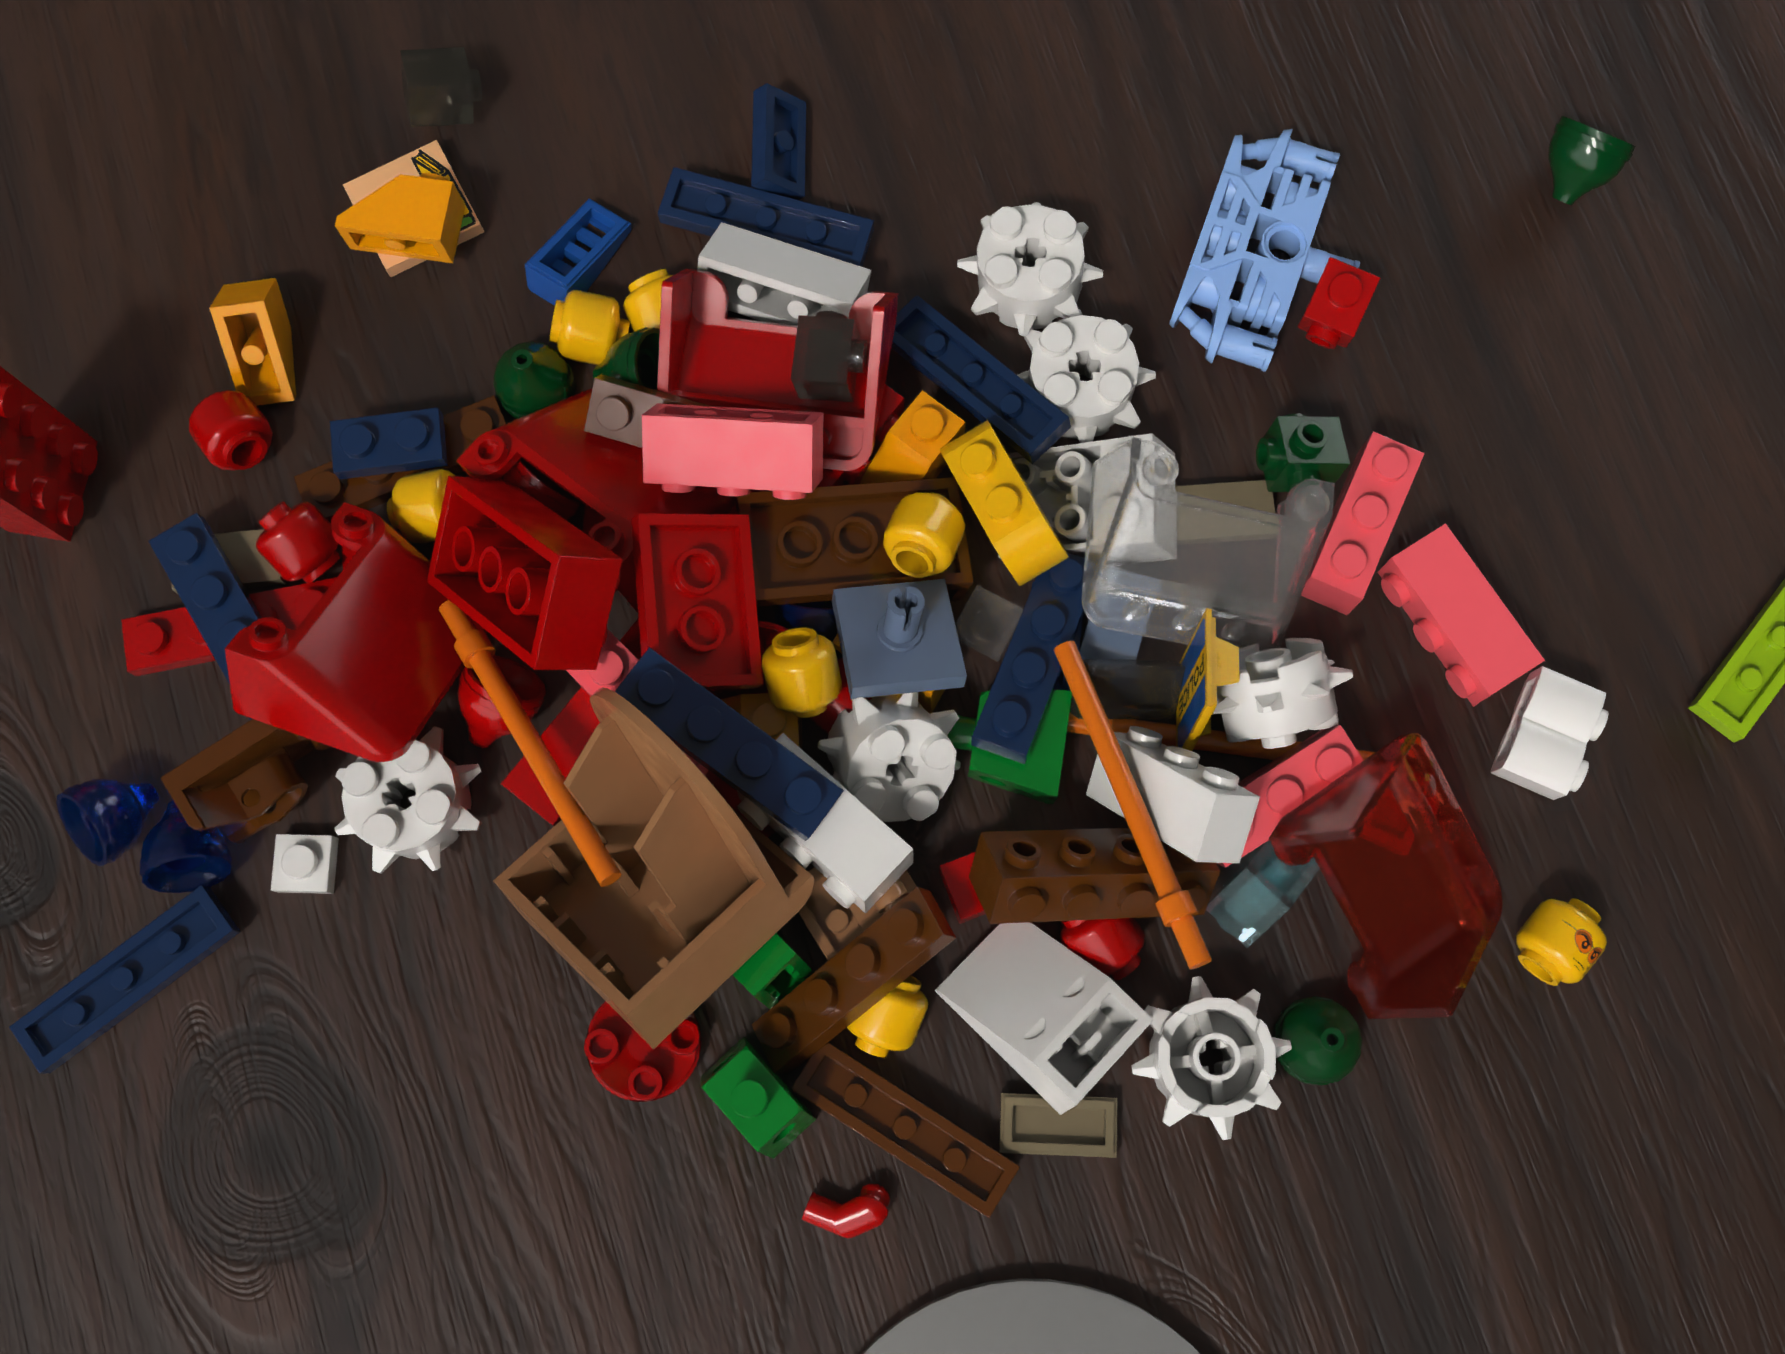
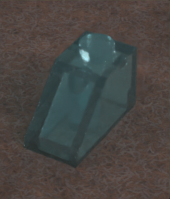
M1291 826L1259 846L1208 903L1206 910L1216 918L1224 931L1235 936L1248 948L1292 907L1327 859Z

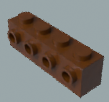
M1130 828L987 831L980 834L969 879L990 924L1160 917L1155 905L1160 899ZM1161 841L1182 891L1189 890L1198 915H1204L1220 869L1216 863L1195 862Z

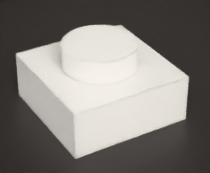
M276 834L271 891L278 893L334 894L339 838L332 835Z

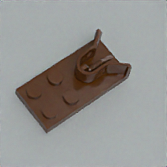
M955 477L816 487L812 493H807L805 498L796 500L775 498L772 496V491L751 492L748 495L737 496V514L749 515L757 607L832 601L833 589L945 579L950 602L961 600L973 583L965 530L952 564L943 573L924 578H914L897 570L883 546L884 532L897 504L907 495L917 492L943 495L953 503L963 517L959 487Z
M251 719L166 773L160 779L191 828L202 831L221 827L231 842L240 844L267 826L280 822L304 797L308 785L294 762L314 749L320 751L331 746ZM276 803L274 811H272L271 813H265Z

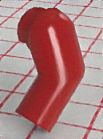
M872 1183L864 1185L858 1197L843 1204L812 1192L801 1220L841 1237L853 1238L880 1226L888 1216L887 1207L890 1203V1195L884 1187Z

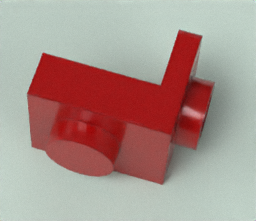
M1330 257L1297 327L1306 331L1305 337L1318 346L1328 349H1335L1337 345L1347 347L1355 336L1380 277Z

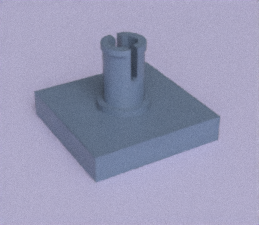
M945 579L833 589L832 606L850 699L964 687L967 673Z

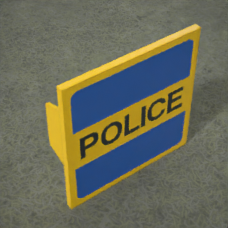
M1210 608L1205 609L1176 669V747L1190 751L1193 750L1200 736L1211 734V715L1217 706V686L1239 683L1240 681L1239 647L1216 637V618L1212 617V609Z

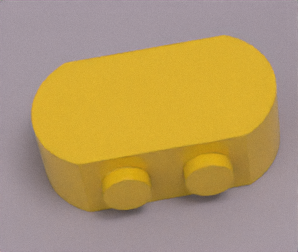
M988 420L940 448L943 458L991 543L1020 587L1069 558L1020 471Z

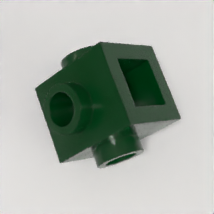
M1300 413L1277 416L1265 436L1259 440L1256 448L1257 466L1264 472L1268 492H1290L1292 495L1304 496L1314 492L1330 491L1350 465L1339 417L1305 416Z

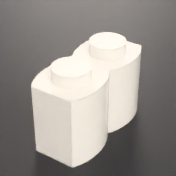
M1544 666L1531 672L1517 699L1510 724L1493 761L1491 774L1552 800L1567 796L1569 791L1576 792L1582 785L1589 768V762L1583 760L1587 742L1598 739L1608 720L1609 712L1602 709L1606 693Z

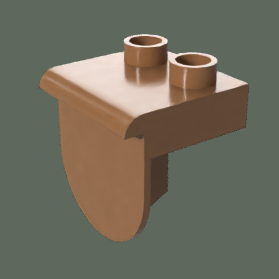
M602 687L590 697L591 706L600 723L597 725L563 783L591 821L620 870L621 877L611 885L601 887L561 820L496 877L493 882L523 918L655 1049L801 910L812 893L814 878L812 874L733 809L696 765L647 716L616 692Z

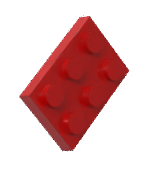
M637 513L631 519L641 657L650 647L707 690L755 689L762 686L763 675L749 515Z

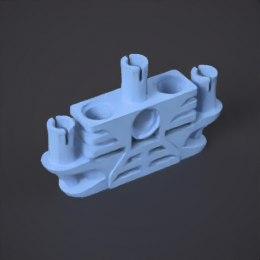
M1293 129L1283 130L1280 137L1260 139L1255 143L1243 144L1242 135L1234 136L1169 325L1175 328L1181 322L1190 330V335L1206 349L1205 359L1211 364L1215 355H1219L1266 372L1274 353L1273 349H1275L1278 341L1277 336L1285 322L1299 278L1318 284L1330 257L1356 268L1360 266V261H1354L1310 247L1340 153L1292 140L1290 136ZM1242 160H1267L1265 166L1259 170L1241 165ZM1293 175L1302 177L1300 183L1291 181ZM1311 181L1320 183L1318 189L1310 187ZM1266 192L1275 194L1270 209L1261 207ZM1250 238L1260 240L1255 254L1246 251ZM1270 250H1282L1289 255L1290 259H1279ZM1235 281L1244 283L1238 301L1230 299ZM1192 303L1211 310V324L1206 319H1201L1190 309ZM1243 320L1251 322L1249 330L1239 328ZM1261 326L1269 328L1267 336L1258 334Z

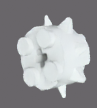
M1034 202L1031 205L1002 207L991 216L986 215L981 219L983 231L977 246V255L958 259L957 267L978 276L979 294L971 307L975 315L994 312L999 316L1001 323L1017 328L1021 336H1027L1030 329L1046 328L1052 323V320L1058 317L1065 319L1080 315L1077 301L1082 288V282L1103 278L1104 271L1084 262L1083 239L1089 230V227L1084 222L1076 223L1075 219L1067 211L1041 206V203Z
M1078 309L1080 315L1050 323L1042 332L1030 329L1028 335L1023 336L1032 352L1030 369L1017 374V376L1069 417L1071 428L1061 437L1079 439L1080 443L1093 442L1094 437L1105 434L1109 431L1110 426L1115 423L1135 429L1141 422L1131 404L1135 387L1156 379V373L1153 370L1139 367L1134 344L1129 339L1133 330L1130 325H1121L1113 319L1105 320L1102 317L1083 315L1081 310ZM1080 375L1086 376L1090 380L1080 381Z
M1288 638L1285 639L1287 649L1274 648L1260 651L1258 643L1239 649V683L1217 686V706L1213 714L1221 713L1228 742L1261 739L1262 746L1266 749L1286 747L1297 741L1296 733L1308 729L1322 730L1338 725V710L1333 687L1353 678V670L1332 667L1335 662L1327 659L1323 642L1317 639Z
M918 692L871 697L872 699L870 700L863 697L852 699L853 710L848 713L844 709L838 715L829 731L828 739L818 742L817 748L827 753L828 760L832 764L834 770L832 777L883 822L906 821L909 819L923 821L934 814L938 809L939 800L943 798L953 780L954 771L958 770L961 762L956 760L957 751L947 736L959 719L957 713L954 710L928 713L918 702Z
M434 726L420 741L415 740L404 755L395 760L375 762L358 757L347 768H340L336 773L335 777L342 782L343 786L341 797L345 819L335 827V832L337 835L356 834L366 843L373 846V871L382 874L399 856L411 859L421 858L432 871H436L441 868L440 852L457 840L459 837L458 831H478L481 822L468 809H471L472 805L469 782L481 772L479 764L457 766L456 763L443 755L444 730ZM411 789L416 792V795L408 798L412 805L404 809L400 807L401 799Z
M1197 976L1192 977L1188 1003L1175 1007L1172 1011L1149 1005L1144 1009L1153 1019L1150 1025L1154 1030V1034L1149 1045V1056L1131 1065L1132 1073L1134 1075L1154 1078L1157 1088L1167 1099L1162 1122L1167 1126H1172L1190 1113L1197 1116L1210 1117L1221 1139L1228 1140L1232 1137L1235 1115L1250 1110L1255 1104L1277 1110L1282 1102L1272 1089L1269 1081L1273 1080L1276 1072V1058L1292 1050L1290 1040L1271 1037L1267 1025L1256 1017L1261 994L1255 989L1250 990L1236 1001L1230 998H1213L1202 977ZM1207 1041H1211L1212 1049H1221L1223 1054V1061L1214 1064L1213 1074H1210L1208 1066H1202L1199 1060V1053L1206 1051Z

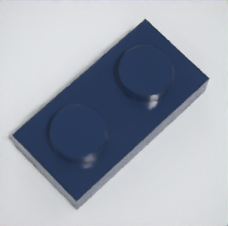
M766 83L753 91L751 187L799 200L805 197L806 102Z
M438 407L330 421L333 473L339 479L448 466L444 415Z

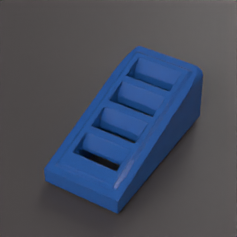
M589 198L524 264L529 290L554 306L556 299L564 301L566 295L572 290L587 292L631 232V223ZM591 224L606 233V235L601 238L586 228ZM579 241L591 250L588 252L576 245L575 242ZM563 258H567L571 262L575 263L576 266L573 268L572 266L563 262Z

